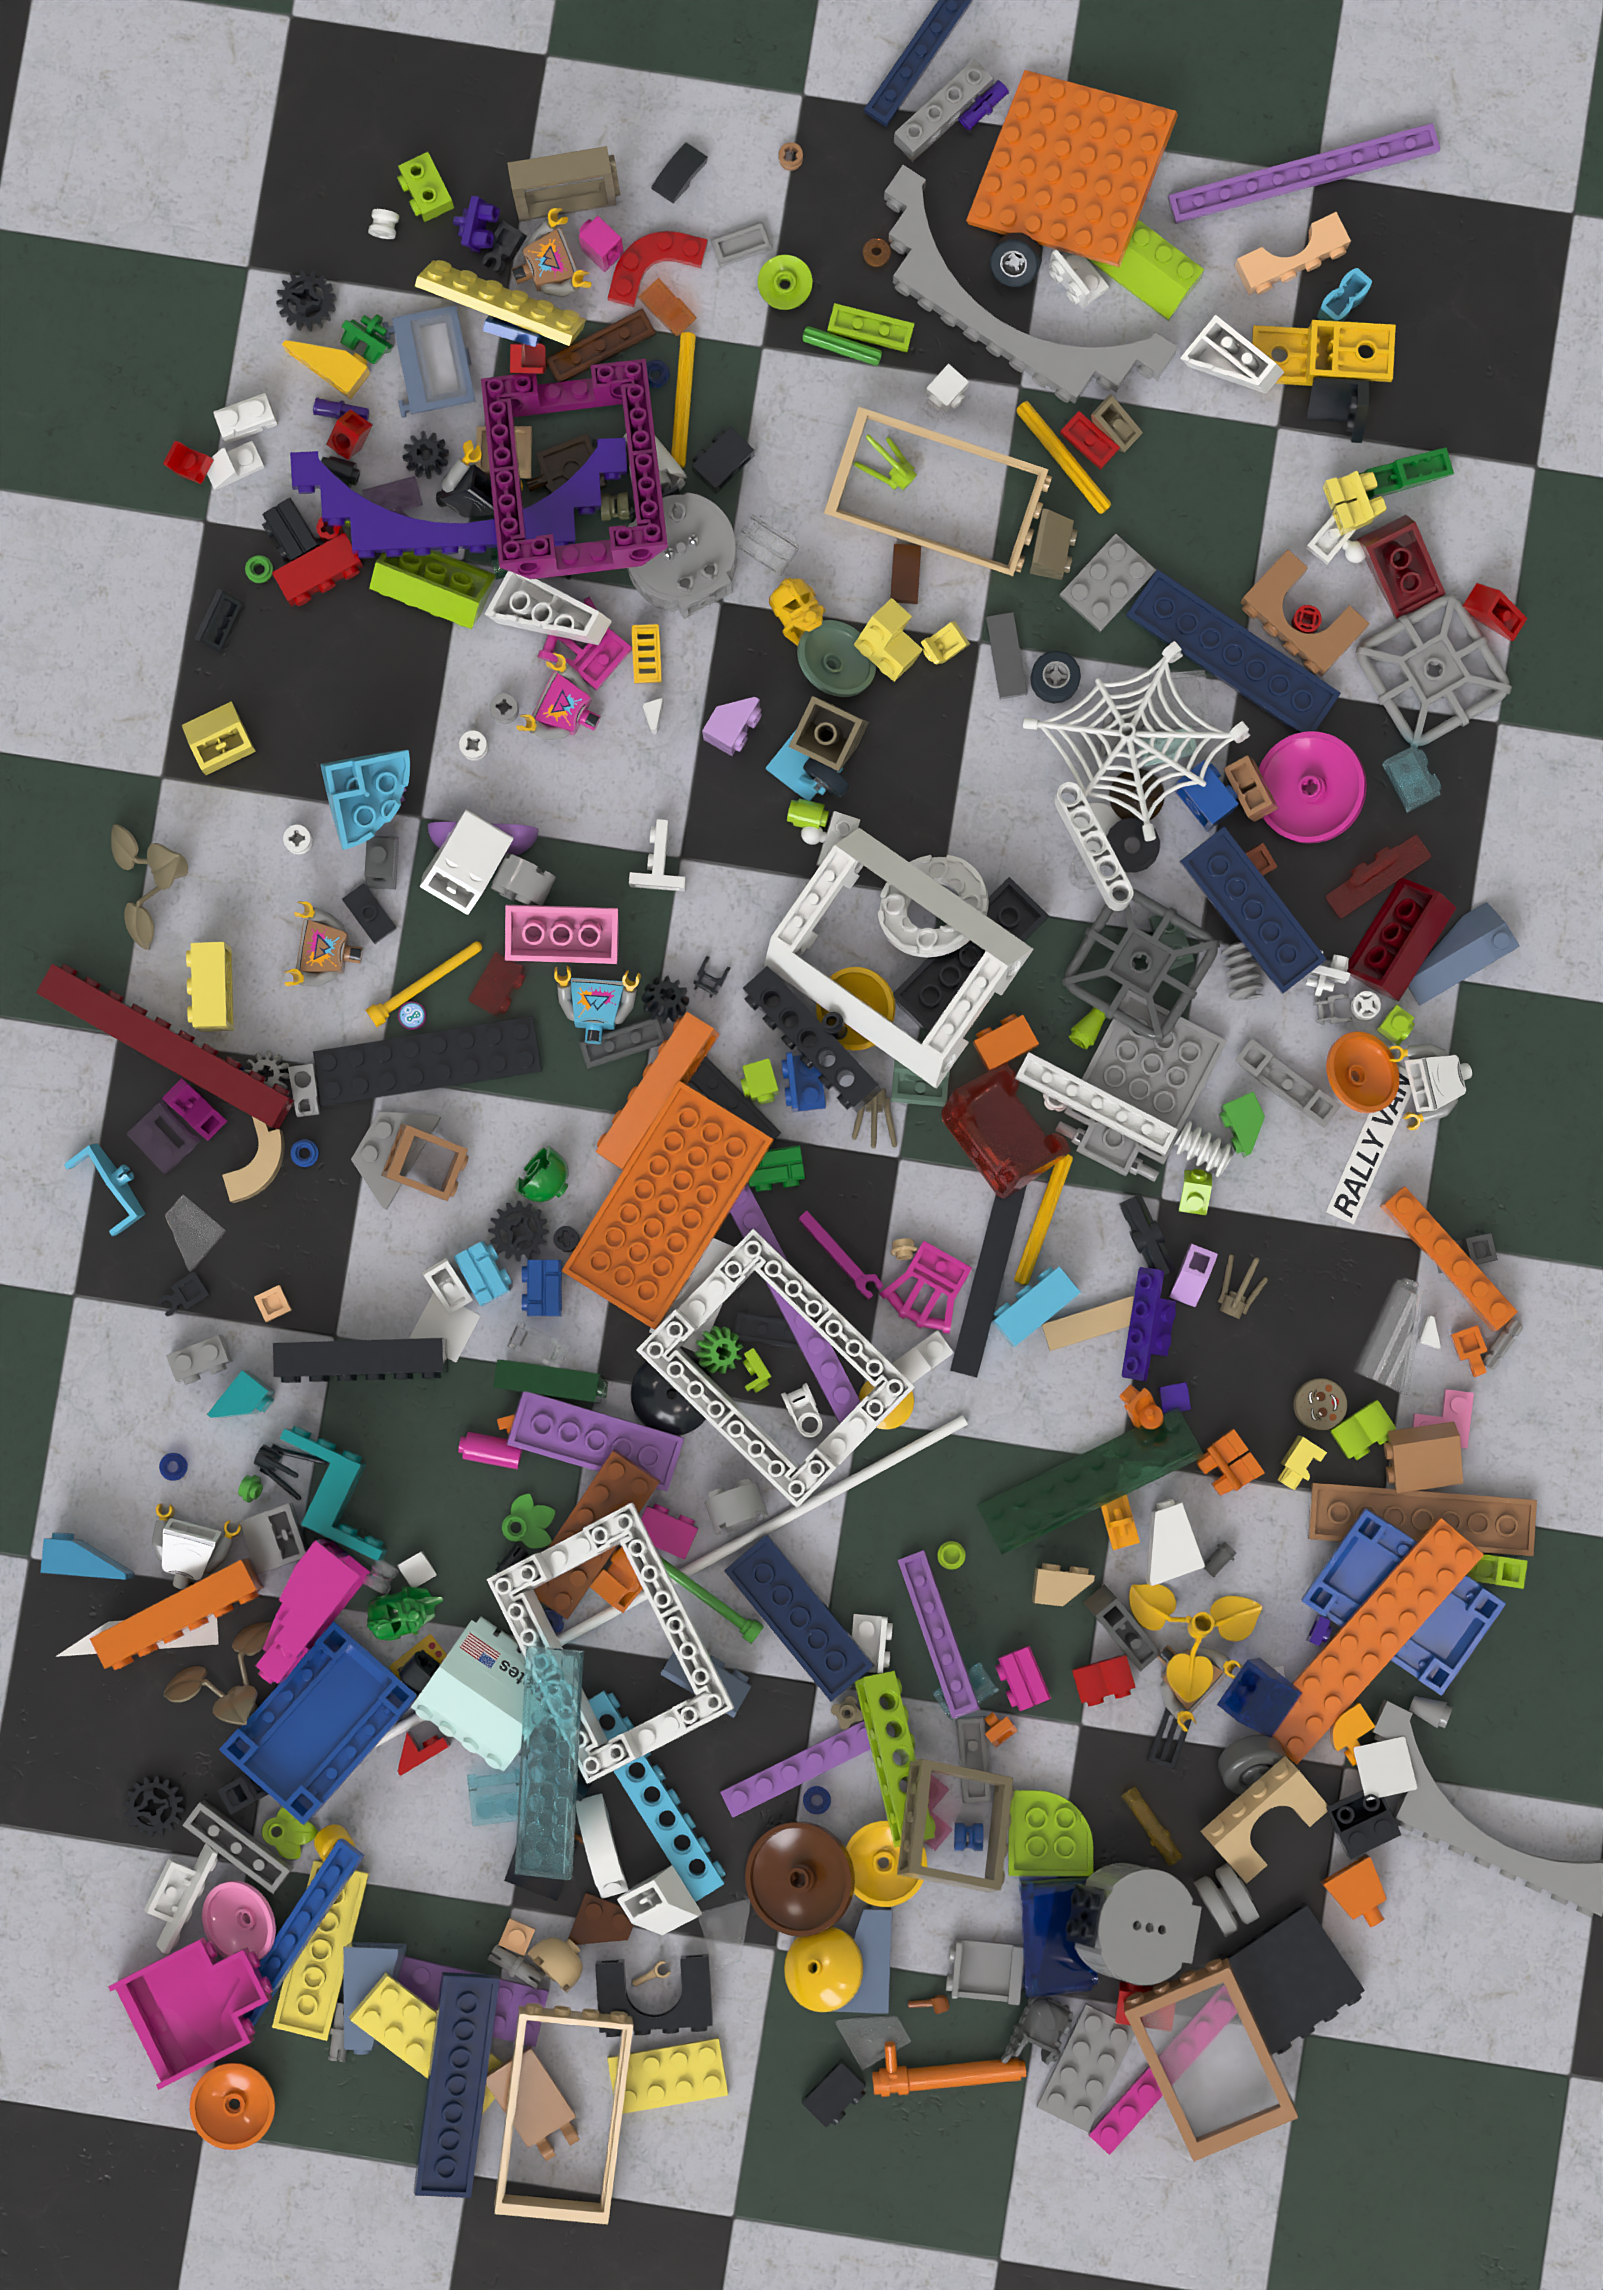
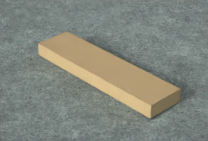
M1134 1296L1042 1324L1049 1351L1129 1327Z

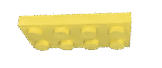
M719 2037L630 2053L622 2114L728 2096ZM618 2055L607 2057L613 2094Z

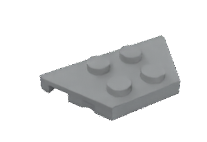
M378 1112L351 1160L382 1208L386 1210L389 1208L402 1185L381 1176L400 1125H409L432 1134L441 1119L440 1116ZM414 1136L399 1175L407 1177L426 1145V1140Z

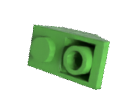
M1254 1091L1220 1107L1222 1112L1219 1113L1225 1129L1230 1127L1234 1136L1230 1140L1237 1154L1241 1153L1243 1158L1252 1153L1265 1119Z

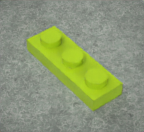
M834 303L827 332L908 352L914 323Z

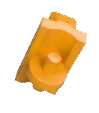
M1127 1494L1099 1501L1112 1550L1140 1543Z

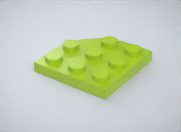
M1014 1790L1009 1813L1011 1815V1824L1008 1829V1876H1091L1093 1874V1839L1089 1825L1079 1809L1066 1798L1050 1791Z

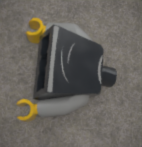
M468 440L463 444L465 456L463 459L459 458L443 478L441 483L442 489L436 494V502L440 507L449 506L463 517L494 515L491 477L475 464L469 465L470 462L479 461L482 454L480 446L477 445L473 450V443L471 440Z

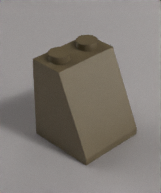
M812 696L789 747L840 771L858 747L869 722L820 698Z

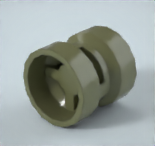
M619 492L617 495L601 493L602 521H610L616 517L621 520L630 519L628 492ZM615 499H617L618 513H615Z

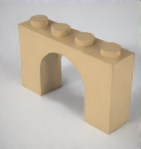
M1286 1756L1200 1831L1246 1884L1267 1866L1265 1861L1253 1849L1250 1842L1252 1827L1264 1812L1277 1806H1289L1309 1827L1327 1812V1803Z

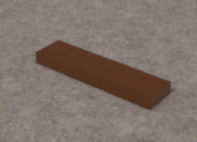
M642 308L546 358V362L556 381L565 382L591 368V365L600 364L656 335V332Z

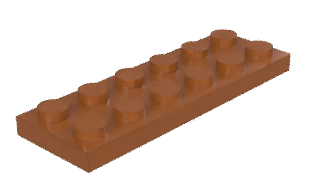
M614 1449L548 1549L630 1503L634 1504L639 1514L661 1480ZM617 1546L533 1589L538 1600L568 1620Z

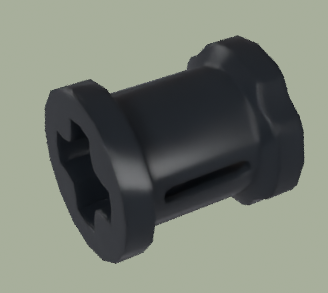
M563 1226L556 1230L553 1240L558 1249L563 1252H571L578 1245L580 1237L574 1228ZM564 1232L574 1236V1241H570L568 1247H565L563 1242H559V1238L564 1237Z

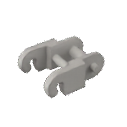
M1348 994L1328 996L1326 1001H1322L1321 998L1317 999L1318 1002L1313 1003L1314 1006L1318 1007L1319 1019L1316 1022H1321V1025H1325V1021H1329L1330 1025L1351 1022L1352 1017L1338 1019L1335 1016L1333 1005L1335 1000L1349 998ZM1329 1004L1331 1017L1325 1018L1323 1005Z

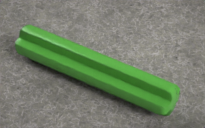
M810 326L805 328L802 336L804 342L875 366L880 363L882 357L881 350Z

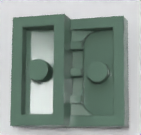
M895 1059L891 1102L946 1107L950 1070L940 1085L935 1088Z

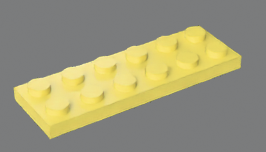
M433 260L417 276L415 287L568 346L580 334L586 322V319L579 317V314L575 311L558 309L549 301L532 299L523 291L509 290L497 281L483 280L471 271L457 270L452 268L451 264L442 260Z
M313 1861L307 1888L324 1862ZM359 1870L354 1871L284 1979L272 2025L273 2028L325 2041L328 2040L344 1978L343 1947L353 1941L369 1873Z
M385 1973L349 2018L362 2030L428 2079L437 2011L389 1974ZM491 2052L488 2072L503 2063L502 2060ZM487 2085L482 2114L495 2100Z

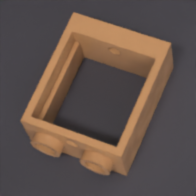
M401 1124L381 1176L441 1200L448 1201L449 1197H453L457 1191L458 1181L456 1179L459 1171H463L467 1165L469 1156L466 1153L468 1149L409 1125ZM414 1136L455 1152L440 1191L399 1175Z

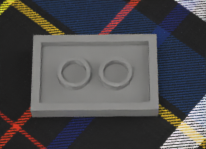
M1115 534L1060 593V597L1101 633L1157 570Z

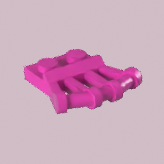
M590 596L584 599V604L597 610ZM610 628L605 632L599 645L588 643L583 650L570 639L548 634L543 650H539L537 657L557 664L558 659L552 653L554 652L557 640H559L577 655L574 660L565 658L566 663L573 667L583 680L597 691L632 651V647Z
M923 1241L907 1271L879 1293V1295L890 1302L900 1318L904 1319L906 1317L916 1323V1327L920 1329L924 1327L943 1330V1333L950 1334L954 1300L972 1267ZM913 1276L918 1281L904 1303L894 1290ZM925 1283L934 1288L935 1291L923 1312L920 1313L911 1308ZM941 1293L948 1296L945 1319L928 1317Z

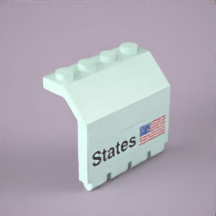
M481 1616L477 1623L473 1620L470 1621L411 1708L416 1711L420 1718L426 1721L430 1720L437 1725L443 1734L449 1737L453 1736L460 1741L466 1750L479 1754L489 1766L504 1772L549 1708V1705L523 1652L519 1653L516 1651L519 1646L518 1642L503 1631L500 1632L498 1637L494 1636L493 1633L497 1627Z

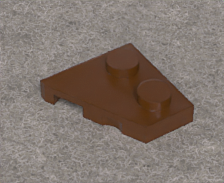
M586 1892L568 1939L575 1945L624 1941L629 1939L634 1924L631 1923L621 1905Z

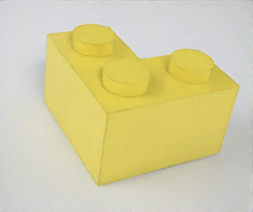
M891 598L871 617L854 643V646L862 655L871 660L883 674L895 682L914 664L923 649L903 632L912 616Z

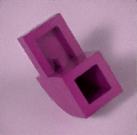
M182 1078L162 1098L207 1141L227 1122L197 1090Z

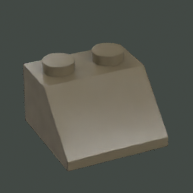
M1043 508L1030 574L1062 580L1064 572H1070L1072 557L1067 556L1069 545L1075 546L1078 531L1072 529L1074 520Z

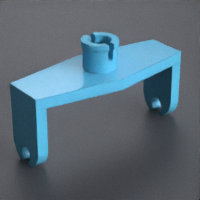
M98 1143L91 1144L67 1161L64 1166L67 1170L71 1169L90 1156L106 1185L129 1213L127 1218L109 1231L114 1236L144 1216L145 1212L127 1183L134 1179L132 1172L128 1175L125 1174L130 1170L129 1167L123 1164L117 1169Z

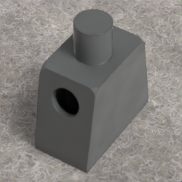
M374 836L366 841L364 874L368 888L396 890L399 837Z

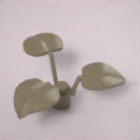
M114 824L111 831V849L117 864L124 870L133 869L134 862L136 864H148L152 869L151 873L157 887L140 898L136 904L133 902L127 903L124 912L125 925L130 936L140 947L149 950L154 936V923L148 910L142 907L143 903L161 889L166 890L170 888L174 879L186 876L188 874V864L182 854L171 851L160 843H153L148 847L147 859L139 858L136 856L138 854V844L133 835L123 826Z
M273 1622L252 1624L241 1630L233 1640L232 1648L235 1652H239L238 1661L244 1686H235L225 1695L209 1680L204 1679L207 1675V1670L204 1667L192 1666L182 1670L171 1679L164 1690L163 1696L171 1702H184L194 1697L200 1691L202 1685L207 1686L220 1697L213 1706L214 1715L225 1722L246 1725L248 1718L258 1709V1706L255 1703L257 1691L253 1686L249 1685L244 1656L245 1654L248 1656L255 1655L263 1649Z

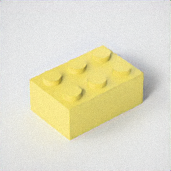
M225 942L191 943V950L186 951L187 967H191V978H187V993L192 996V1006L187 1008L188 1022L192 1023V1027L199 1032L234 1031L232 948Z

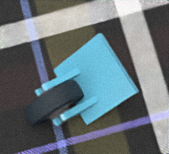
M795 730L765 769L805 800L811 801L816 793L823 795L826 790L841 798L850 787L848 782L840 775L843 768L837 771L790 748L789 744L796 732Z

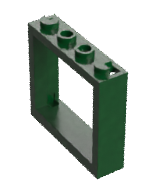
M497 1359L493 1387L601 1403V1398L607 1397L609 1382L605 1381L604 1375L599 1373Z

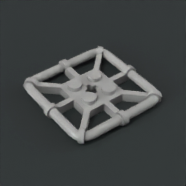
M1449 593V596L1439 597L1408 616L1405 614L1400 616L1396 623L1366 639L1360 647L1356 648L1355 655L1358 656L1357 659L1362 670L1379 696L1378 702L1380 705L1385 706L1402 737L1410 743L1411 747L1418 748V746L1429 744L1460 725L1463 727L1469 724L1470 719L1498 704L1507 694L1511 693L1512 686L1509 685L1505 671L1488 645L1489 639L1487 636L1482 635L1470 613L1462 606V601L1456 598L1457 595ZM1445 607L1439 635L1423 644L1413 625ZM1453 609L1474 641L1456 652L1447 637ZM1402 631L1406 632L1415 649L1401 657L1373 650L1374 647ZM1475 650H1479L1498 682L1470 675L1461 658ZM1369 658L1398 665L1407 681L1388 692ZM1432 663L1433 666H1440L1441 669L1438 671V677L1427 673L1429 670L1428 664ZM1466 683L1496 691L1465 710L1462 709L1453 694L1454 690ZM1412 688L1421 703L1414 733L1393 700L1394 697ZM1445 697L1455 716L1422 734L1429 705Z

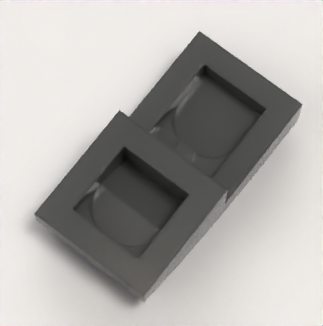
M1491 1233L1455 1241L1476 1265L1498 1260ZM1437 1266L1438 1273H1439V1274H1440V1273H1443V1272L1440 1270V1268Z

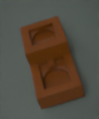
M894 544L890 599H894L897 603L918 604L921 545Z

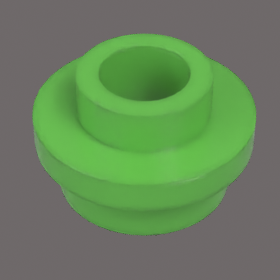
M256 555L247 561L245 572L251 581L264 583L271 578L273 565L267 557ZM259 565L265 568L262 574L255 573V568Z
M256 1475L244 1477L239 1486L238 1495L243 1497L245 1502L250 1503L254 1499L259 1498L263 1490L261 1478Z

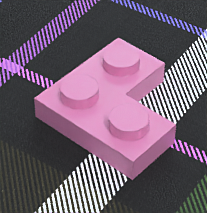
M1445 1389L1441 1417L1413 1414L1412 1428L1454 1421L1460 1434L1461 1448L1467 1449L1474 1393Z

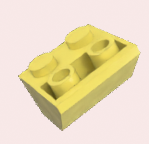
M232 701L182 725L190 748L205 775L256 752Z

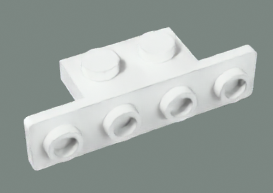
M208 1844L204 1845L194 1868L168 1859L144 1908L147 1914L167 1921L156 1944L164 1954L169 1955L171 1949L175 1948L178 1944L182 1926L188 1922L192 1915V1906L196 1898L204 1890V1881L209 1871H212L216 1866L218 1852Z

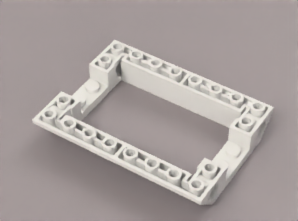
M858 828L833 846L773 933L764 965L768 966L774 973L827 1011L839 1013L844 1023L937 1088L969 1043L963 1038L993 994L995 992L999 995L1004 993L1033 951V948ZM863 866L870 869L986 951L923 1043L801 958L806 948L810 949L819 936L812 931L843 885L849 889L852 888L859 878L858 873Z
M753 1229L714 1269L715 1271L678 1309L674 1310L638 1347L637 1351L798 1508L915 1386ZM754 1271L762 1276L875 1387L801 1465L786 1453L680 1349L695 1331Z
M633 1503L583 1528V1531L551 1548L534 1554L487 1579L587 1784L735 1708ZM621 1543L697 1696L672 1707V1709L627 1732L607 1740L533 1589Z

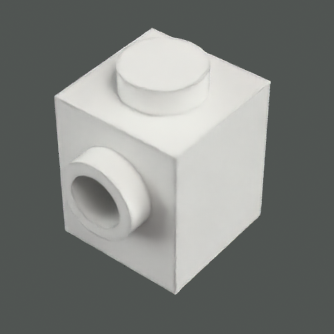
M948 364L926 388L927 401L936 410L941 408L947 412L951 407L956 409L965 399L963 394L968 389L969 381Z

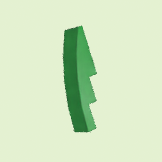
M1446 447L1397 459L1393 463L1369 468L1359 473V475L1369 472L1374 473L1377 487L1366 491L1368 499L1371 500L1454 474Z

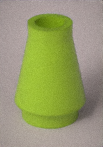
M1093 1007L1084 1018L1071 1028L1070 1040L1083 1049L1093 1046L1106 1019L1105 1013Z

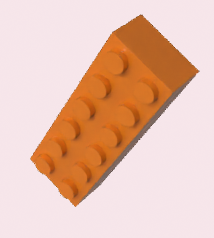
M249 1558L241 1559L89 1639L104 1669L113 1667L115 1671L134 1662L132 1656L138 1654L139 1657H142L159 1649L157 1643L164 1641L167 1644L184 1636L182 1630L189 1628L192 1631L209 1623L207 1617L214 1614L215 1618L234 1610L232 1604L239 1601L240 1605L259 1597L257 1591L263 1589V1586Z

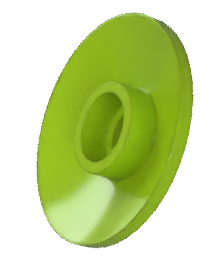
M791 255L775 256L762 266L758 274V290L763 300L770 306L781 310L793 309L800 306L809 297L812 290V275L808 266L799 258ZM782 281H788L790 283V287L788 289H782L780 287V283Z

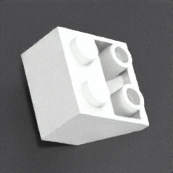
M673 1865L636 1884L617 1899L632 1924L660 1935H664L702 1914Z

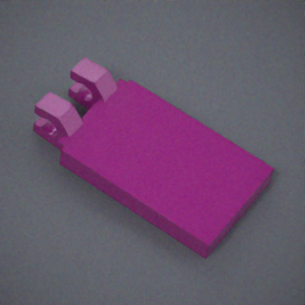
M808 1211L799 1217V1222L855 1283L856 1289L868 1300L873 1297V1294L865 1288L866 1283L873 1282L878 1290L883 1288L884 1285L876 1274L865 1275Z

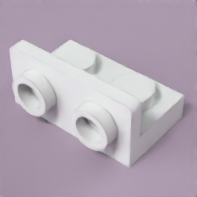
M854 1614L852 1637L875 1664L868 1672L881 1674L883 1673V1668H889L890 1652L885 1651L886 1640H891L893 1623H887L888 1617Z

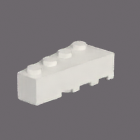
M510 571L507 572L484 614L498 624L599 645L612 622L601 612L540 580L528 579Z

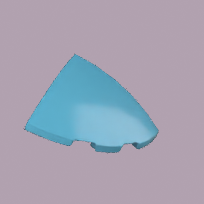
M409 750L379 753L320 764L332 817L342 850L355 847L375 836L376 831L386 822H390L401 806L400 800L404 788L409 783Z

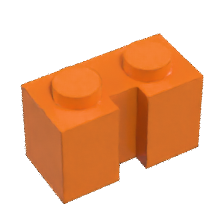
M1012 1014L1000 1021L1001 1027L993 1031L991 1027H988L976 1034L978 1039L974 1040L973 1045L988 1072L1038 1047L1039 1043L1024 1015L1017 1018L1015 1014Z
M620 1547L611 1557L613 1562L607 1571L602 1569L590 1588L611 1606L624 1613L643 1587L623 1547Z

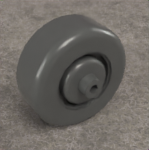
M1251 1735L1230 1744L1220 1755L1218 1768L1226 1788L1235 1794L1242 1795L1286 1754L1281 1743L1276 1738L1268 1735Z

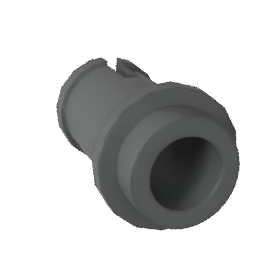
M1226 1542L1222 1545L1218 1544L1219 1548L1204 1562V1569L1213 1578L1230 1560H1235L1234 1556L1237 1553Z

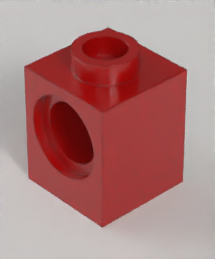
M350 409L336 421L326 445L338 455L349 460L362 449L373 425Z

